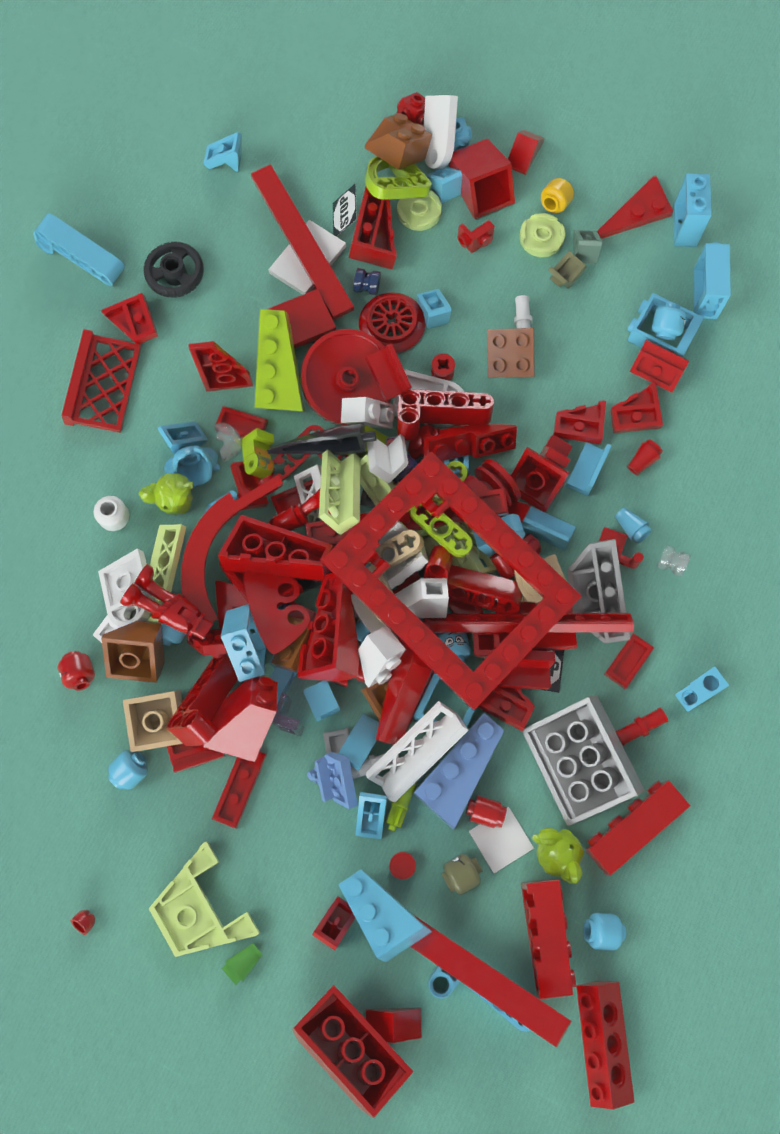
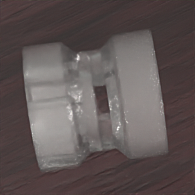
M666 545L659 558L657 568L662 570L670 568L669 570L674 575L681 577L691 555L686 552L676 553L674 547Z

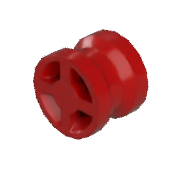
M443 353L435 356L431 365L432 377L448 381L452 380L455 371V361L452 356Z

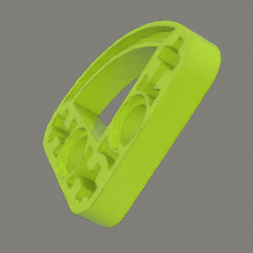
M378 156L370 160L365 174L367 189L374 197L379 199L427 197L432 185L431 181L415 164L398 170ZM389 168L396 177L378 178L377 173Z

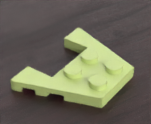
M208 841L199 847V850L188 860L180 873L149 907L175 957L260 934L249 912L244 913L223 927L196 877L220 862Z

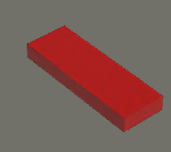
M259 751L255 762L237 757L212 820L235 829L238 828L267 754Z

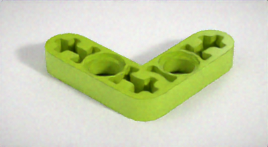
M452 461L446 466L453 471L459 469L461 471L459 476L464 482L467 477L466 466L460 461ZM434 497L432 499L438 506L443 502L439 498ZM415 507L409 511L413 521L452 555L463 557L470 552L473 544L472 539L447 515L443 513L438 519L434 517L430 524L427 525L425 522L429 518L426 515L421 514L418 516L416 514L417 508ZM427 510L425 511L430 517L432 516ZM435 522H445L448 526V531L445 534L436 533L434 530ZM452 530H454L456 533L453 535V538L457 541L463 539L466 542L464 544L466 550L462 548L456 550V542L452 538L449 542L444 539L449 537Z

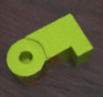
M256 428L242 438L243 463L247 474L261 479L272 474L274 464L271 460V454H268L267 449L274 443V434Z

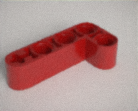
M431 390L402 391L399 395L398 436L401 434L405 440L415 439L419 435L420 423L489 424L492 421L494 399L486 393Z
M442 545L432 548L425 568L424 578H447L448 597L450 600L500 613L519 612L523 595L516 581L452 565L454 555L448 552Z
M228 653L224 657L213 658L167 724V730L185 746L204 745L216 733L217 727L210 720L238 680Z

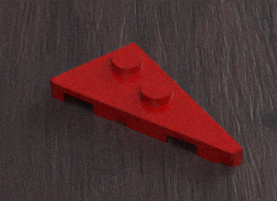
M653 176L598 229L597 232L601 239L672 216L673 209L657 176Z

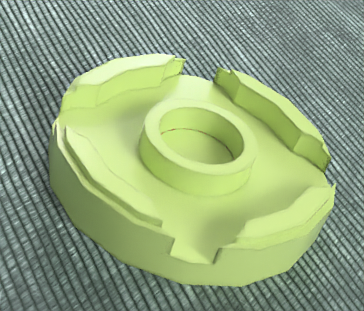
M430 190L427 197L399 199L397 215L399 221L405 227L411 230L423 231L437 224L441 217L442 204L437 194Z
M546 213L534 214L522 223L519 234L520 243L524 250L533 256L549 257L556 254L562 248L565 239V227L553 215Z

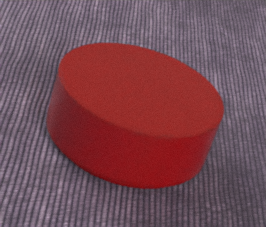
M399 852L391 858L389 869L397 879H408L415 872L416 862L409 853Z

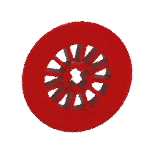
M384 293L372 298L365 304L359 316V330L375 337L385 347L392 343L396 353L404 352L415 346L422 338L426 327L424 312L413 298L401 293ZM388 305L389 311H387L383 306ZM391 305H397L395 310H392ZM394 318H396V323H388V319L393 320ZM396 331H398L401 335L396 336ZM389 332L393 333V337L388 336Z

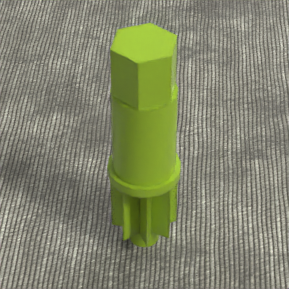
M417 781L395 803H391L392 806L386 821L389 824L388 830L395 832L397 827H402Z

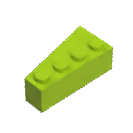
M260 309L255 408L306 412L289 315L282 310Z

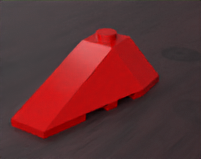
M214 341L188 344L206 392L253 387L250 372Z
M400 638L398 640L406 650L400 657L401 663L391 670L392 676L389 678L376 740L391 745L396 744L406 734L434 675V672Z

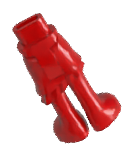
M320 489L302 505L297 503L290 506L289 509L277 514L267 523L289 531L309 523L307 516L319 508Z
M146 564L137 576L134 584L132 583L124 593L120 604L128 607H140L153 613L151 618L159 619V623L186 633L190 637L195 635L203 640L213 626V623L204 618V613L200 616L201 611L187 600L185 596L182 597L180 593L175 595L159 586L153 580V567ZM141 591L148 593L149 595L155 597L164 604L160 605L156 603L155 601L145 596Z

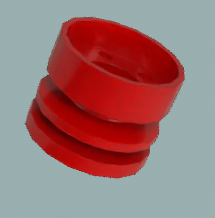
M486 459L481 467L475 469V477L468 475L464 480V483L474 493L504 488L508 509L512 506V503H516L521 498V492L515 480L500 464L492 459Z

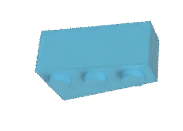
M359 870L338 884L378 959L387 962L432 932L363 870Z

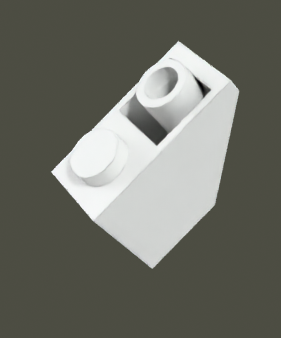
M368 397L342 398L341 423L350 425L363 422L364 425L371 428L393 429L394 405Z
M421 578L395 594L418 618H446L449 600L447 578Z
M387 626L367 635L358 649L365 684L368 688L377 682L380 685L385 683L392 676L391 670L401 663L400 657L406 650Z

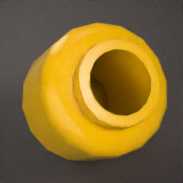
M555 178L541 192V203L547 211L560 213L572 202L574 189L567 180Z

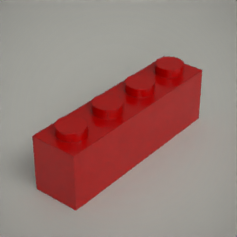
M659 780L646 790L649 795L643 800L639 797L627 806L629 809L627 814L623 817L620 815L614 817L607 824L610 828L605 833L597 832L587 841L589 846L585 851L605 875L611 876L691 806L669 780L662 783Z

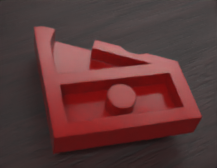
M499 684L477 708L523 731L535 706L528 697L523 695L521 688L501 687Z

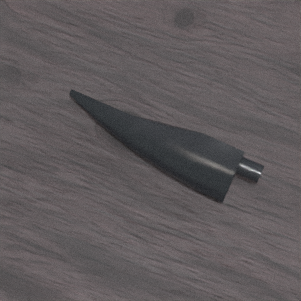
M363 422L344 425L295 438L269 448L267 452L268 454H322L329 450L333 455L363 453L366 451V442L376 441L375 431L365 432Z

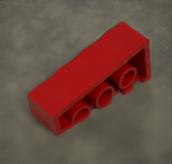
M550 879L521 883L537 997L539 999L571 996L573 995V987H576V977L574 970H570L569 958H572L570 942L567 941L566 937L568 925L566 914L563 911V892L560 880Z

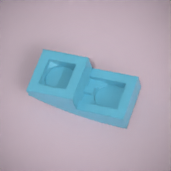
M364 713L338 753L349 757L350 766L358 771L377 741L376 736L379 722Z

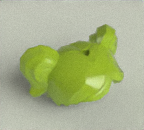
M167 473L157 483H151L143 487L138 494L145 503H155L167 514H185L191 507L193 482H189L188 478L182 474Z
M545 828L540 830L538 835L532 836V840L538 844L536 854L538 862L546 873L555 877H562L569 884H577L581 880L582 869L580 863L583 859L584 851L579 840L571 831L566 829L557 831L553 828Z

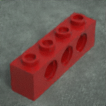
M594 981L576 985L590 1106L614 1110L635 1103L619 981Z

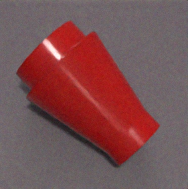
M648 439L646 442L641 443L627 468L638 476L643 470L661 458L660 455L663 453V450L654 441Z

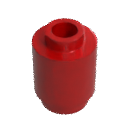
M476 795L475 800H469L466 814L470 815L469 821L490 828H495V826L501 828L505 820L507 807L501 806V802Z

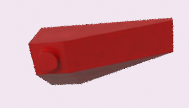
M333 573L326 574L316 601L318 611L315 620L309 622L308 629L311 632L307 645L302 644L300 650L298 678L339 682L358 677L359 645L351 592Z

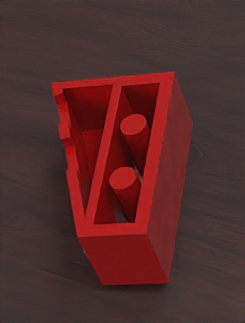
M365 187L348 258L393 270L397 253L394 245V229H392L390 199L374 197L367 187Z

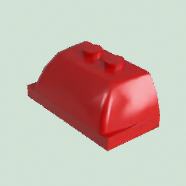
M334 985L292 1028L294 1035L301 1045L356 1106L372 1118L379 1113L414 1072Z

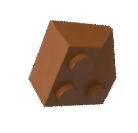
M395 113L383 119L366 142L365 149L400 170L426 159L432 134L426 131L424 126L408 120L406 115Z
M135 621L102 635L106 678L157 683L165 664L162 623Z

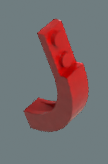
M271 475L266 476L258 482L259 487L252 491L250 488H247L237 494L239 498L237 500L233 499L230 492L223 496L202 516L187 542L181 567L182 596H185L187 600L201 611L200 616L204 613V618L212 623L219 618L210 603L205 582V567L210 547L219 531L230 519L283 486L279 475L275 477Z

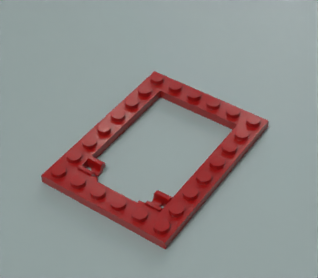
M432 451L321 560L353 594L472 710H475L582 597ZM436 495L443 501L439 506L432 500ZM420 504L437 519L450 507L543 597L474 671L378 579L391 566L377 554L375 549L380 545L378 542L413 507L417 508ZM369 562L376 568L373 572L366 567Z

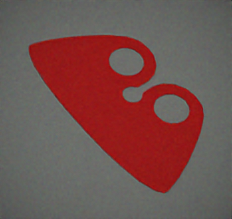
M246 571L244 574V586L255 626L265 647L270 653L277 654L295 641L309 625L310 615L303 606L290 605L284 610L277 608V604L280 602L289 603L296 600L300 593V587L293 578ZM283 583H289L294 587V593L289 597H283L278 593V587ZM293 610L300 611L304 615V620L298 625L291 624L287 619L288 614Z

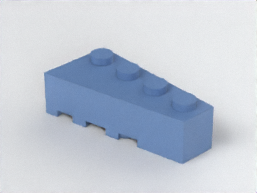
M485 713L414 792V795L452 830L455 829L504 732Z

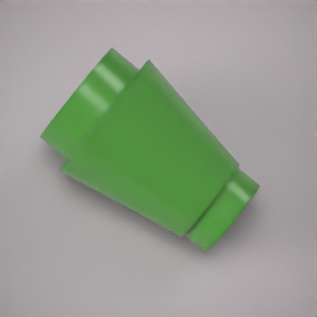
M252 943L225 961L226 964L221 969L237 985L240 981L243 982L263 954Z

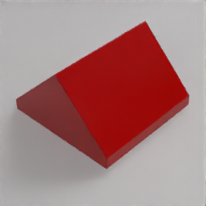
M529 447L525 449L511 474V477L520 489L521 499L545 513L565 485L569 476V472Z

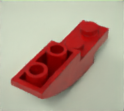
M483 424L442 429L439 435L424 438L423 459L431 451L441 461L466 455L478 458L516 449L517 426L509 424Z

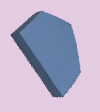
M329 752L324 757L315 760V767L308 772L307 776L311 782L318 783L322 801L326 802L333 799L334 802L347 809L357 806L349 757Z

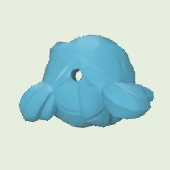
M187 446L179 449L173 458L166 461L164 472L166 474H182L188 478L189 482H193V487L208 482L212 472L221 470V466L217 464L218 455L212 448Z

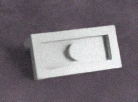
M400 434L389 446L378 439L373 442H367L369 471L389 484L408 465L405 438Z

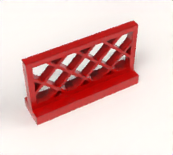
M83 329L61 415L65 425L74 426V424L121 433L141 344L94 335L93 331ZM98 343L106 344L112 351L100 356L96 351ZM124 349L134 350L133 357L126 361L119 355V352ZM116 355L121 364L109 369L104 361ZM101 363L107 372L95 378L91 369ZM125 368L129 374L128 378L119 383L113 374ZM110 376L116 385L104 391L99 382ZM96 384L101 394L89 399L86 395V389ZM119 389L124 395L123 400L113 404L108 395ZM105 397L111 407L99 413L93 404ZM88 406H91L96 414L90 419L79 418L81 410ZM114 411L118 416L117 425L106 423L103 416Z

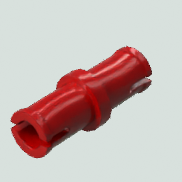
M659 707L642 718L636 717L633 723L615 732L622 746L640 736L645 737L649 735V731L669 721L663 709Z

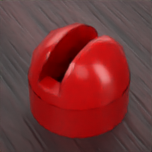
M81 910L70 921L78 932L87 935L95 924V916L93 913L89 915V910Z

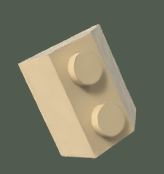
M181 690L123 700L131 752L183 744L166 728L168 722L183 702Z

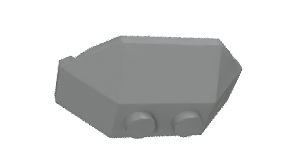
M616 540L589 543L567 569L569 584L582 596L573 605V613H626ZM591 632L603 643L630 640L629 632Z

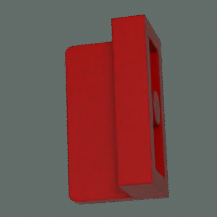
M392 343L386 345L384 349L366 356L365 359L385 402L399 396L402 391L412 388Z
M531 650L501 681L500 686L548 690L551 687L550 668L555 662V651Z

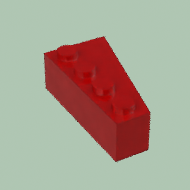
M240 515L218 556L224 571L245 573L249 570L289 578L323 581L324 576L330 574L331 571L321 560L334 547L332 544Z

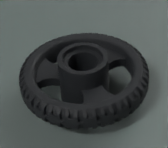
M172 241L171 243L167 242L157 246L148 254L144 262L143 271L147 284L154 292L164 297L177 298V296L187 295L197 288L196 286L200 284L203 277L204 266L201 256L193 247L183 242L177 243V241ZM188 255L195 262V272L193 275L187 274L183 259ZM163 256L160 260V267H153L155 262ZM165 278L168 284L178 287H165L157 282Z

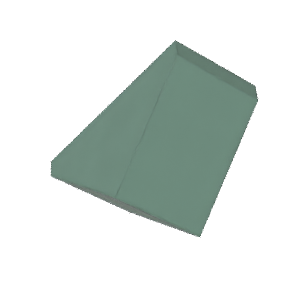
M574 230L573 254L583 263H597L603 242L598 232Z

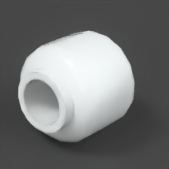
M116 496L102 497L94 506L93 513L95 519L108 531L121 530L129 521L130 514L128 508Z

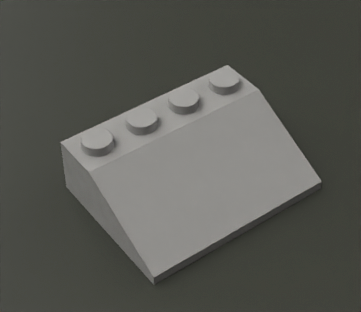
M597 695L589 696L524 728L522 731L567 826L582 821L645 791Z

